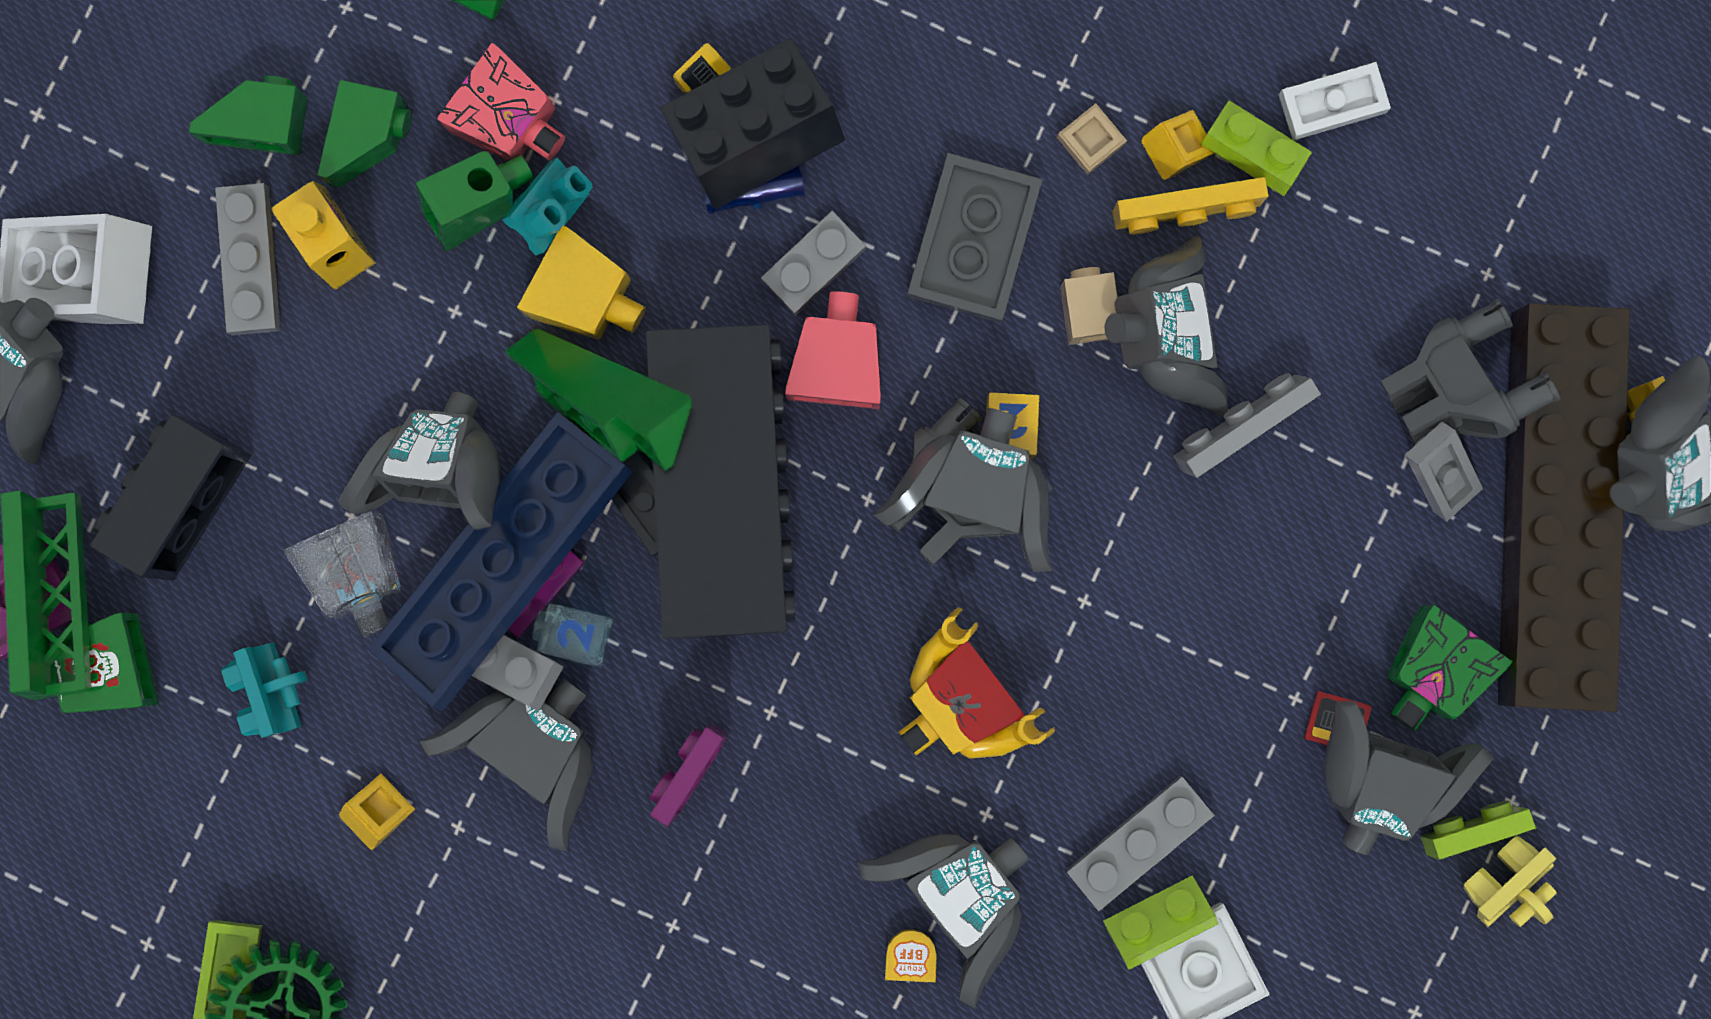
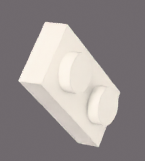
M1377 62L1285 88L1278 94L1293 140L1379 116L1391 109Z

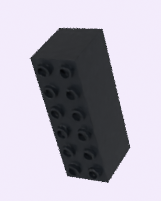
M769 325L647 330L648 378L687 394L692 400L674 464L665 471L653 461L662 639L786 632V622L795 621L794 590L784 591L783 573L791 572L793 567L791 540H781L780 523H788V519H790L788 489H778L777 475L785 473V469H787L785 438L775 439V424H782V418H784L782 388L772 387V375H780V339L770 338Z

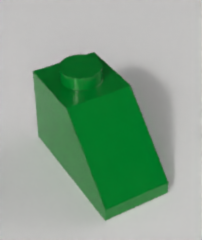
M264 76L263 82L246 80L190 122L189 133L204 144L300 156L308 98L294 86L292 80L287 78Z
M340 80L317 176L329 186L340 188L397 152L400 138L405 139L411 125V110L407 109L408 104L401 95L395 91Z

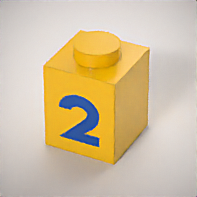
M989 393L986 402V413L988 408H993L1017 416L1009 445L1029 451V459H1034L1037 455L1039 395Z

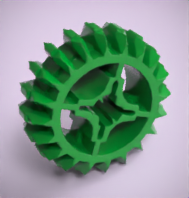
M277 939L270 940L269 942L270 955L262 957L256 944L250 945L249 954L253 961L245 964L238 955L232 956L230 962L237 973L233 976L226 971L220 970L216 974V980L226 990L212 989L207 994L208 1001L221 1007L205 1011V1019H233L234 1009L245 1011L246 1016L255 1019H270L265 1006L268 1003L273 1006L272 1001L280 999L281 994H283V1002L288 1012L284 1016L280 1013V1018L278 1019H343L331 1012L347 1008L345 997L331 996L344 987L341 978L334 977L325 980L334 970L333 964L327 960L314 968L319 957V952L315 948L309 949L299 959L300 944L298 941H291L286 955L280 954V945ZM279 971V974L275 975L271 986L261 992L248 991L247 994H241L242 990L255 978L269 972ZM295 973L309 980L316 988L319 1001L318 1010L307 1008L306 1003L299 1002L292 997Z

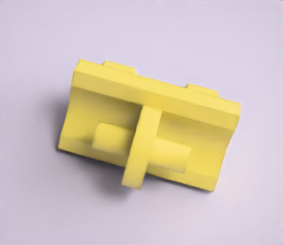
M1515 836L1497 854V857L1515 874L1503 887L1484 868L1478 870L1463 886L1472 902L1479 908L1477 917L1487 927L1494 923L1517 900L1522 905L1509 917L1519 927L1523 926L1532 916L1544 925L1553 919L1552 913L1545 904L1557 894L1556 890L1547 882L1535 893H1532L1529 889L1554 867L1553 862L1556 858L1546 848L1538 852L1522 838Z

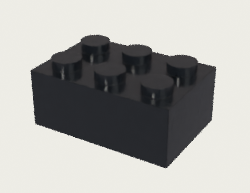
M791 38L659 107L677 145L714 210L846 141L831 101Z
M171 414L167 421H161L151 433L148 440V445L151 448L141 464H135L126 473L121 483V489L124 491L114 507L107 508L98 518L94 526L96 536L90 546L140 577L174 581L252 454L202 424Z

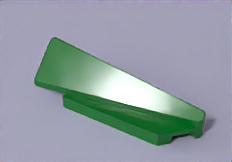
M540 329L532 330L505 351L512 362L514 361L533 377L536 383L534 389L546 403L621 462L636 452L638 447L665 471L674 464L692 405L689 395Z

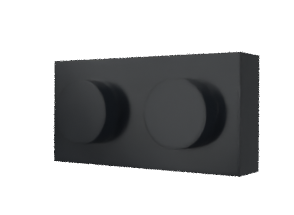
M637 450L622 462L633 473L611 500L650 554L655 557L658 555L654 475L650 466Z

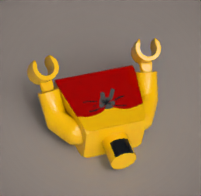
M954 609L943 622L942 628L920 649L909 679L910 686L914 692L909 698L922 714L898 733L916 756L941 738L952 754L960 752L969 759L1003 756L1027 744L1035 745L1047 739L1054 733V728L1049 729L1047 732H1041L1034 724V719L1045 713V710L1037 708L1025 716L968 642L969 638L977 630L978 623L975 622L970 629H961L956 624L955 618L963 609Z

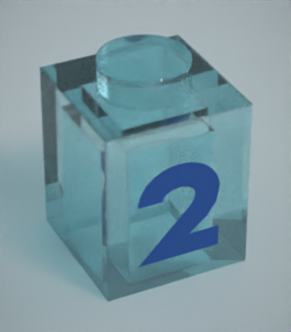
M549 603L547 612L540 611L538 613L532 638L539 641L537 648L539 653L592 666H602L613 618Z

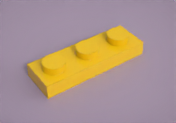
M1262 177L1117 201L1112 213L1115 230L1129 228V234L1136 235L1159 229L1158 223L1177 220L1179 227L1198 225L1208 221L1207 215L1226 212L1227 219L1247 217L1255 214V207H1260L1269 196L1266 179Z

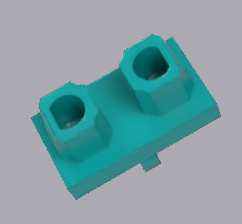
M558 158L550 160L525 192L518 196L514 201L513 207L502 220L508 227L516 230L523 236L528 243L529 249L535 256L542 254L552 243L561 227L566 225L588 197L590 190L593 188L592 183L578 167L571 166L566 168Z
M274 642L257 647H246L233 652L235 660L221 669V673L226 687L231 692L246 690L251 706L239 710L237 716L242 735L260 734L261 738L302 727L296 706L301 703L295 686L309 681L306 671L291 674L286 657L279 658Z

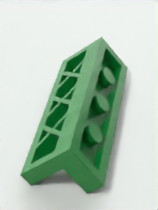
M22 491L1 493L10 693L35 700L92 691L81 496L75 492L34 498ZM66 508L67 524L56 538L52 539L44 532L43 511ZM44 541H45L47 544H49V546L46 548V550H45V543H44ZM67 542L68 551L63 547ZM60 553L69 561V574L56 588L46 580V567ZM47 591H49V592L51 593V596H50L48 599H47ZM69 591L71 600L66 596ZM62 602L71 609L72 622L62 635L58 637L49 629L48 616ZM49 639L54 643L51 648ZM72 639H73V648L68 645V644L72 641ZM64 651L74 659L75 681L52 684L51 665Z

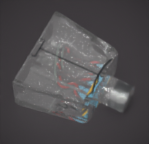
M369 511L283 549L291 565L327 618L338 619L352 613L362 638L384 630L389 624L380 600L401 591V585L386 523L381 513Z

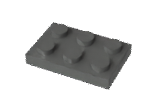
M947 153L907 297L1002 323L1043 179Z

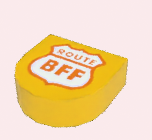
M913 928L904 929L896 933L889 941L886 951L885 980L936 982L937 957L935 945L931 938L923 931Z

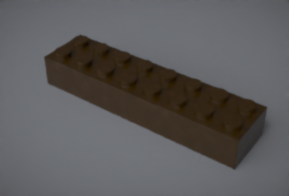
M1529 303L1511 314L1513 327H1511L1509 391L1532 380L1545 371L1549 375V381L1552 380L1561 400L1556 403L1553 402L1519 420L1520 426L1517 427V431L1507 436L1500 653L1510 659L1512 663L1499 676L1498 705L1617 712L1624 510L1614 504L1611 499L1610 490L1615 483L1620 481L1617 451L1620 444L1626 439L1630 309Z

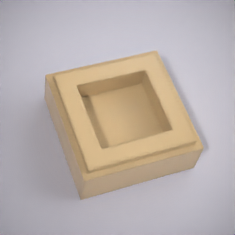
M1094 104L1057 135V139L1087 175L1127 142L1097 104Z

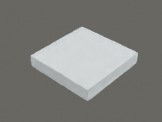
M1222 902L1211 907L1216 915L1218 925L1141 964L1168 1019H1223L1270 995Z

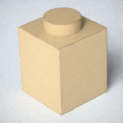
M1088 267L1071 271V278L1064 279L1060 286L1068 345L1108 340L1104 325L1108 316L1116 313L1114 303L1117 299L1114 272L1101 274L1099 267Z

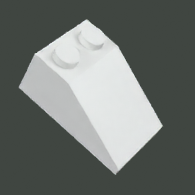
M109 214L3 219L0 242V301L4 303L20 300L25 303L30 298L41 299L53 309L55 315L52 321L97 324H143L152 226Z

